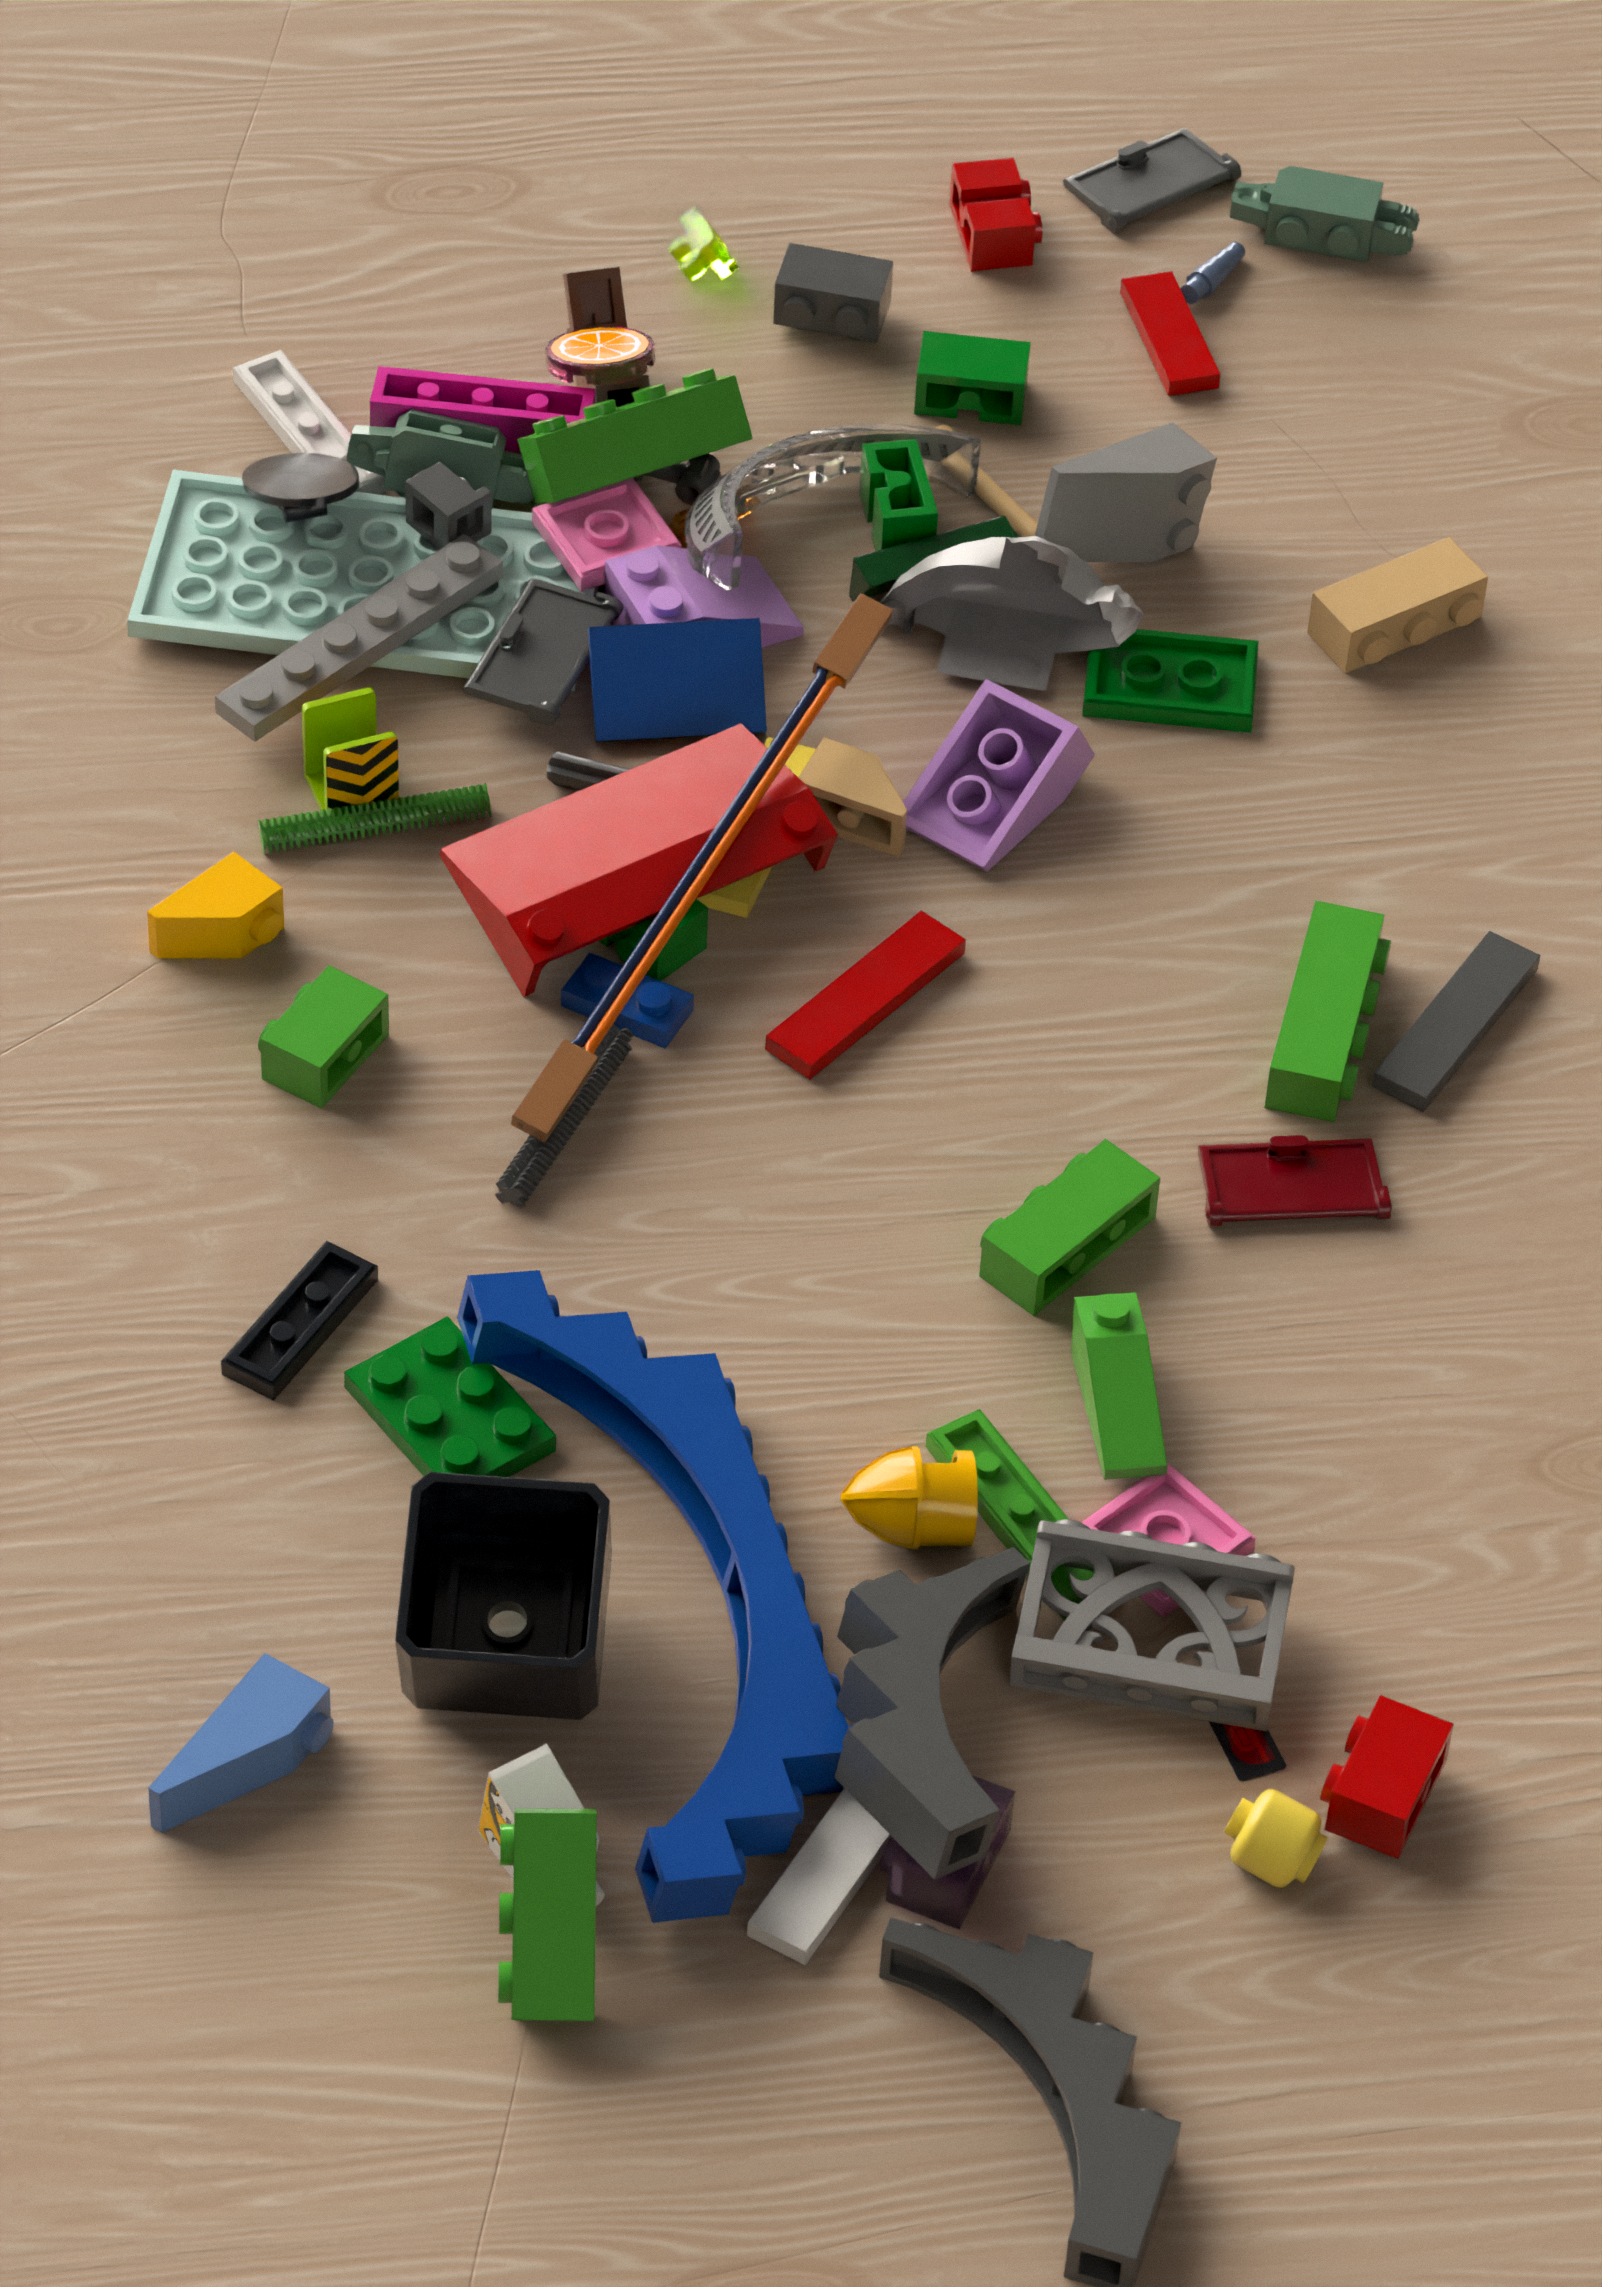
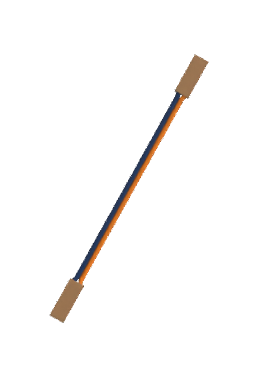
M862 593L859 594L814 662L812 672L816 674L815 678L575 1039L571 1042L566 1039L562 1040L512 1115V1126L544 1143L547 1141L596 1067L598 1056L594 1055L595 1050L837 686L843 689L847 687L890 622L893 609Z

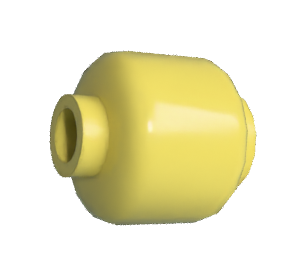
M1274 1789L1262 1792L1254 1803L1242 1798L1224 1830L1225 1834L1234 1838L1230 1849L1232 1862L1278 1888L1288 1886L1294 1879L1304 1883L1328 1839L1327 1836L1319 1833L1322 1820L1317 1812Z

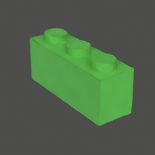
M1105 1138L1087 1154L1079 1153L1068 1163L1064 1172L1048 1185H1040L1033 1189L1023 1205L1005 1219L998 1218L987 1227L980 1241L982 1251L979 1277L1035 1316L1156 1218L1161 1177Z
M515 1808L514 1824H501L500 1865H514L513 1893H500L499 1934H513L512 1962H499L498 2003H512V2020L594 2021L596 1809Z

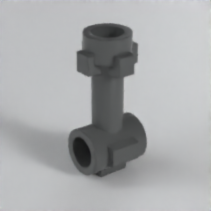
M708 453L689 459L687 464L680 462L633 478L636 482L638 480L642 481L644 475L675 483L677 484L675 487L677 497L684 503L695 506L701 494L721 477V465L717 458Z

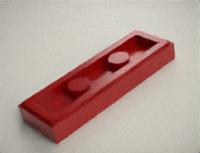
M1168 271L1122 278L1120 294L1167 395L1173 396L1219 388L1220 371L1173 272Z

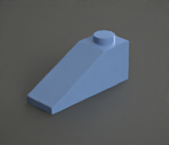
M264 1653L148 1788L151 1827L163 1833L294 1772L310 1752L313 1754L318 1753L330 1738L334 1726V1720L331 1718L330 1688Z

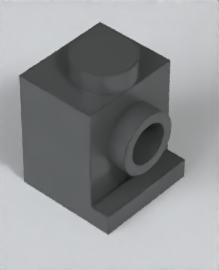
M441 462L418 472L415 476L405 481L406 523L439 550L463 534L475 542L491 534L492 492L485 486L475 491L465 478L458 477Z

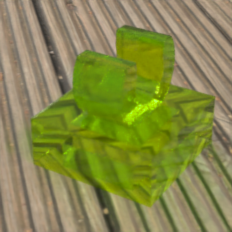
M696 206L678 218L689 236L676 239L669 246L668 250L678 261L680 270L690 281L702 276L709 265L722 280L739 268L720 235Z

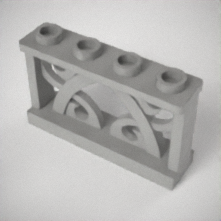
M1075 1520L1040 1521L1011 1657L1009 1686L1267 1731L1295 1567L1291 1564L1281 1563L1277 1558L1267 1554L1235 1555L1219 1552L1212 1546L1199 1542H1188L1179 1545L1156 1541L1150 1536L1137 1531H1123L1117 1534L1094 1530ZM1062 1565L1094 1571L1092 1578L1083 1581L1076 1579L1070 1573L1072 1590L1077 1596L1084 1599L1080 1604L1061 1596L1053 1586L1051 1575L1058 1566ZM1160 1589L1186 1612L1199 1632L1188 1633L1173 1639L1161 1649L1156 1659L1138 1656L1135 1644L1128 1631L1116 1620L1106 1615L1131 1599ZM1227 1595L1262 1601L1266 1609L1265 1617L1257 1625L1249 1629L1228 1631L1226 1625L1240 1621L1246 1615L1248 1605L1234 1608L1227 1603ZM1042 1601L1055 1612L1067 1617L1053 1640L1035 1637ZM1095 1628L1111 1637L1118 1646L1116 1651L1093 1648L1092 1646L1095 1643L1103 1642V1636L1090 1630ZM1265 1641L1259 1677L1240 1674L1235 1648L1251 1646ZM1204 1648L1209 1650V1652H1194L1193 1658L1201 1663V1667L1177 1663V1657L1184 1652Z

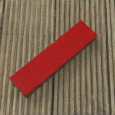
M921 910L766 1035L765 1050L809 1080L812 1079L964 955L966 939Z

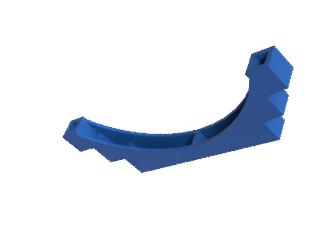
M540 1270L468 1275L457 1319L472 1364H492L537 1386L575 1409L621 1445L650 1473L678 1507L701 1543L721 1586L735 1639L738 1683L732 1731L720 1758L693 1797L665 1826L647 1828L635 1871L652 1923L728 1915L738 1886H743L745 1883V1857L787 1852L795 1826L803 1820L804 1804L802 1796L843 1791L844 1787L834 1776L843 1748L844 1736L847 1730L853 1726L852 1724H847L844 1714L836 1707L841 1689L840 1682L835 1673H829L823 1657V1636L820 1626L817 1622H811L805 1606L803 1578L799 1572H793L787 1556L788 1542L785 1528L782 1523L775 1522L769 1505L770 1488L768 1480L764 1474H758L752 1457L753 1442L750 1430L746 1425L741 1426L735 1410L736 1395L733 1382L730 1378H724L716 1353L648 1358L643 1337L635 1335L628 1312L560 1317L557 1299L554 1295H548Z

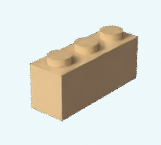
M1448 537L1313 592L1307 633L1346 674L1367 664L1377 663L1384 657L1413 645L1423 644L1430 638L1459 626L1469 625L1474 620L1481 618L1488 576L1451 537Z

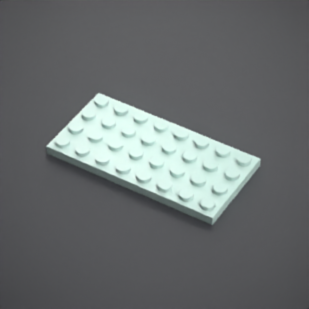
M173 470L128 616V637L279 655L439 549L406 523V498L355 492L343 500L327 504L328 514L326 516L285 522L283 512L277 505L258 501L245 492L242 478ZM491 508V534L476 543L503 561V578L372 664L371 667L469 678L530 579H538L580 592L532 523V513ZM599 586L581 591L580 593L595 597ZM576 683L571 691H575Z

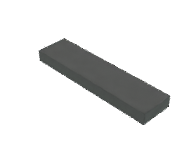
M1489 931L1376 1069L1372 1087L1424 1112L1538 970L1541 955Z

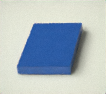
M760 618L588 628L595 743L712 736L738 724H743L752 734L767 732Z

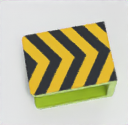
M367 687L304 703L302 705L304 777L320 810L324 809L327 812L329 808H332L334 811L335 807L341 809L342 806H347L348 808L349 805H362L372 801L376 802L377 805L378 800H382L383 803L385 799H389L390 802L392 798L398 800V738L393 731L377 735L376 694L373 688Z

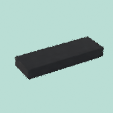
M326 1241L221 1360L222 1375L274 1401L378 1281V1266Z

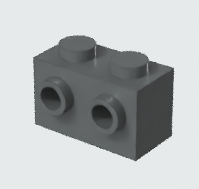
M789 243L775 282L773 324L877 343L891 303L894 261Z

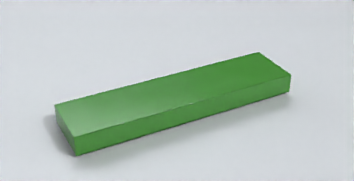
M981 1409L928 1432L926 1448L938 1463H951L955 1450H971L974 1453L978 1486L977 1512L1006 1549L1014 1547L1030 1562L1027 1571L1029 1576L1039 1522H1056L1065 1519L1069 1520V1518ZM1062 1565L1058 1566L1051 1575L1053 1586L1061 1596L1080 1604L1084 1599L1077 1596L1072 1590L1070 1573L1076 1579L1083 1581L1092 1578L1094 1571ZM1059 1614L1061 1618L1065 1621L1067 1617Z

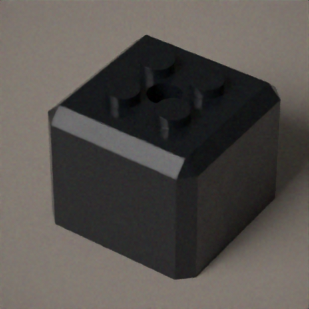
M429 1472L412 1485L395 1643L402 1693L416 1708L581 1720L598 1706L612 1560L610 1500L595 1483ZM502 1611H515L526 1620L524 1629L513 1637H501L495 1634L490 1629L489 1623L496 1614Z

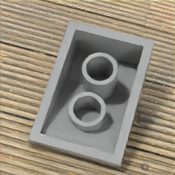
M1172 422L1053 466L1035 536L1071 549L1085 562H1155L1173 554L1184 552L1194 546V542L1198 537L1199 524L1206 498L1211 490V479L1217 457Z

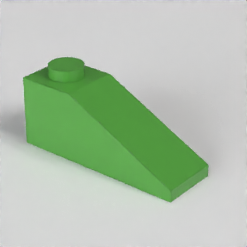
M1136 1292L1074 1297L1071 1355L1104 1480L1167 1475V1460L1148 1334Z

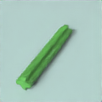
M484 783L483 787L477 784L476 786L455 788L454 790L428 792L426 795L424 793L419 796L415 794L412 798L411 796H406L405 799L404 797H399L398 800L392 798L391 802L389 799H385L384 803L382 800H378L377 805L376 802L372 801L362 805H349L348 808L347 806H342L341 809L335 807L334 811L332 808L327 809V812L322 809L320 814L316 810L313 811V815L312 812H306L305 814H293L291 817L286 815L284 819L282 816H279L277 820L274 817L270 818V822L266 818L263 820V823L261 820H258L263 854H265V846H268L270 853L273 852L272 845H275L276 851L280 852V844H282L284 851H287V843H289L291 850H294V842L297 843L298 849H300L302 840L305 847H308V839L311 840L312 846H315V838H318L319 844L322 845V837H325L326 843L329 844V836H332L334 843H336L337 835H339L341 842H343L345 833L349 841L351 840V832H353L355 839H358V831L361 832L362 838H365V830L368 831L369 837H372V829H375L376 835L379 836V828H382L383 834L386 835V827L388 826L392 834L394 825H396L397 831L400 832L401 824H403L404 830L407 831V823H410L412 830H415V822H417L419 829H422V821L425 822L426 828H429V820L432 821L433 827H435L436 819L439 820L440 826H442L444 817L447 824H450V816L453 817L454 823H457V815L460 816L461 822H464V814H467L469 821H471V813H474L476 820H478V812H481L483 819H485V811L488 810L490 818L492 814L487 784Z

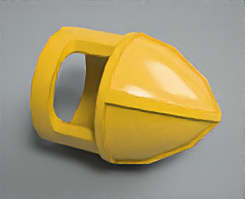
M918 1446L886 1452L855 1473L840 1494V1501L858 1525L885 1543L907 1549H918L919 1546H972L976 1533L978 1508L977 1470L974 1453L971 1450H955L951 1463H922Z

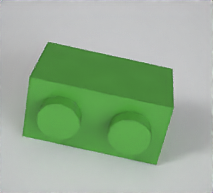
M328 965L312 983L308 982L300 988L293 1004L278 1020H271L263 1029L258 1042V1050L261 1052L262 1080L322 1109L389 1035L388 994Z

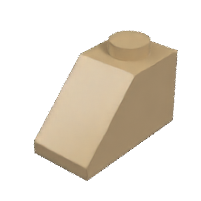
M823 737L798 778L812 791L838 833L837 837L900 858L905 847L907 808L878 756L854 746Z

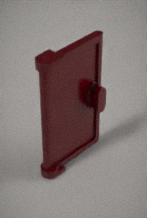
M1303 1135L1273 1136L1269 1142L1198 1145V1156L1206 1191L1205 1216L1209 1227L1222 1226V1222L1359 1216H1376L1377 1220L1391 1218L1392 1204L1388 1186L1382 1185L1372 1138L1308 1141V1138Z

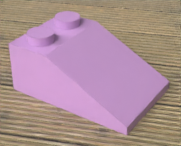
M655 545L605 560L604 594L617 598L624 607L619 618L613 620L614 626L760 618L762 647L803 636L804 627L756 556L704 550L701 552L695 549Z
M985 679L903 801L907 808L906 829L988 872L1065 801L1095 754L1079 726Z

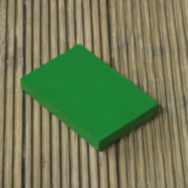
M1136 629V632L1123 641L1119 647L1089 650L1082 716L1251 733L1259 641Z

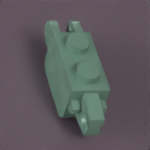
M414 409L399 416L395 428L354 425L347 451V462L358 468L384 476L383 488L394 490L401 497L406 498V480L415 476L418 472L441 462L458 477L465 478L475 491L484 486L492 492V508L495 499L511 503L519 501L521 505L522 503L527 505L529 502L534 503L535 500L522 454L505 451L507 438L496 426Z

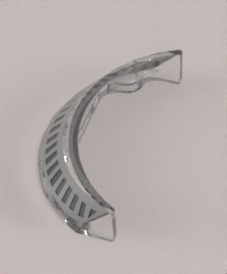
M858 424L813 430L775 442L759 450L710 484L694 500L686 515L684 525L685 540L688 546V561L695 571L727 591L737 588L740 581L743 531L741 530L737 515L840 475L860 473L862 444L917 439L929 482L940 484L963 498L973 496L976 493L981 441L978 437L931 427L900 424Z

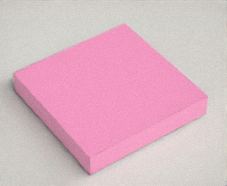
M634 478L555 503H546L532 508V523L580 592L605 584V560L655 545L681 548V543Z
M1167 1463V1475L1145 1476L1081 1522L1094 1530L1117 1534L1123 1531H1137L1150 1536L1156 1541L1179 1545L1188 1542H1199L1210 1545L1219 1552L1247 1556L1254 1551L1256 1540L1255 1536L1169 1463ZM1160 1589L1139 1596L1163 1618L1179 1607L1171 1597Z

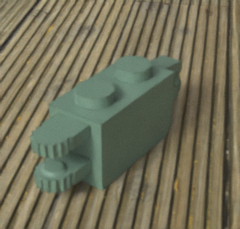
M1295 166L1279 170L1275 183L1252 184L1237 182L1232 195L1230 218L1253 224L1266 230L1265 244L1368 262L1370 252L1385 255L1394 254L1395 256L1407 255L1408 251L1411 252L1414 243V234L1412 233L1416 231L1420 220L1418 218L1419 214L1416 213V209H1412V206L1408 207L1407 204L1403 206L1397 202L1381 200L1384 182Z

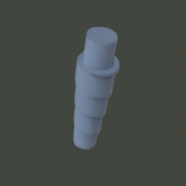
M1236 241L1232 242L1226 249H1222L1216 256L1201 264L1189 276L1187 275L1186 283L1180 288L1186 302L1194 304L1200 298H1207L1213 294L1217 287L1225 280L1226 276L1243 259L1246 252L1244 246Z

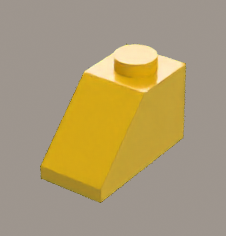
M232 852L147 911L149 951L156 958L242 959L261 944L271 942L284 929L283 887L237 853Z

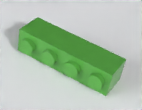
M714 368L705 369L683 376L684 387L666 392L665 385L658 384L633 392L635 402L616 407L615 400L612 399L582 408L585 418L566 423L565 416L561 415L532 424L535 434L517 440L535 502L555 503L753 439L736 376H716Z
M1315 900L1270 1066L1264 1108L1335 1123L1340 1100L1352 1101L1359 1066L1352 1065L1350 1062L1352 1056L1363 1059L1370 1023L1361 1022L1363 1014L1374 1016L1381 982L1372 980L1373 973L1385 974L1390 953L1391 940L1381 938L1385 914Z

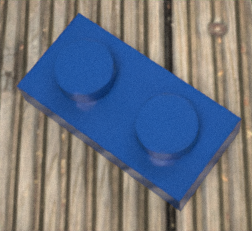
M589 952L561 989V1006L589 1017L623 966ZM645 975L613 1024L619 1030L628 1028L635 1037L666 1049L693 1012L694 994Z

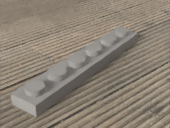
M465 534L461 535L215 696L216 714L256 742L300 713L304 703L321 699L503 578V561Z

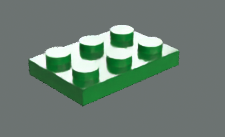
M448 1316L344 1371V1388L423 1476L429 1472L510 1477L556 1451V1434L495 1367L489 1363L472 1364L462 1331Z

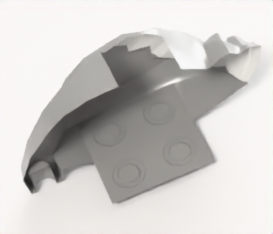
M1038 536L1018 538L990 537L983 540L961 543L927 556L901 575L880 601L881 604L893 609L888 625L900 626L904 630V634L910 635L914 622L946 635L936 673L954 675L964 679L983 681L988 679L995 683L1046 691L1055 653L1119 647L1123 641L1136 632L1143 616L1141 608L1136 606L1130 594L1123 592L1119 584L1104 586L1102 580L1092 567L1080 559L1071 549L1053 544Z

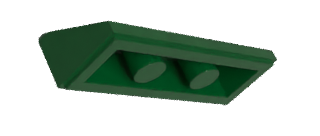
M1000 516L854 557L849 597L853 602L860 593L871 597L888 592L901 575L927 556L955 545L990 537L1018 538L1007 518Z

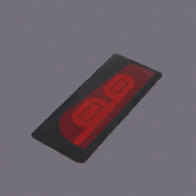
M1208 1721L1239 1781L1245 1782L1286 1769V1763L1268 1729L1267 1731Z

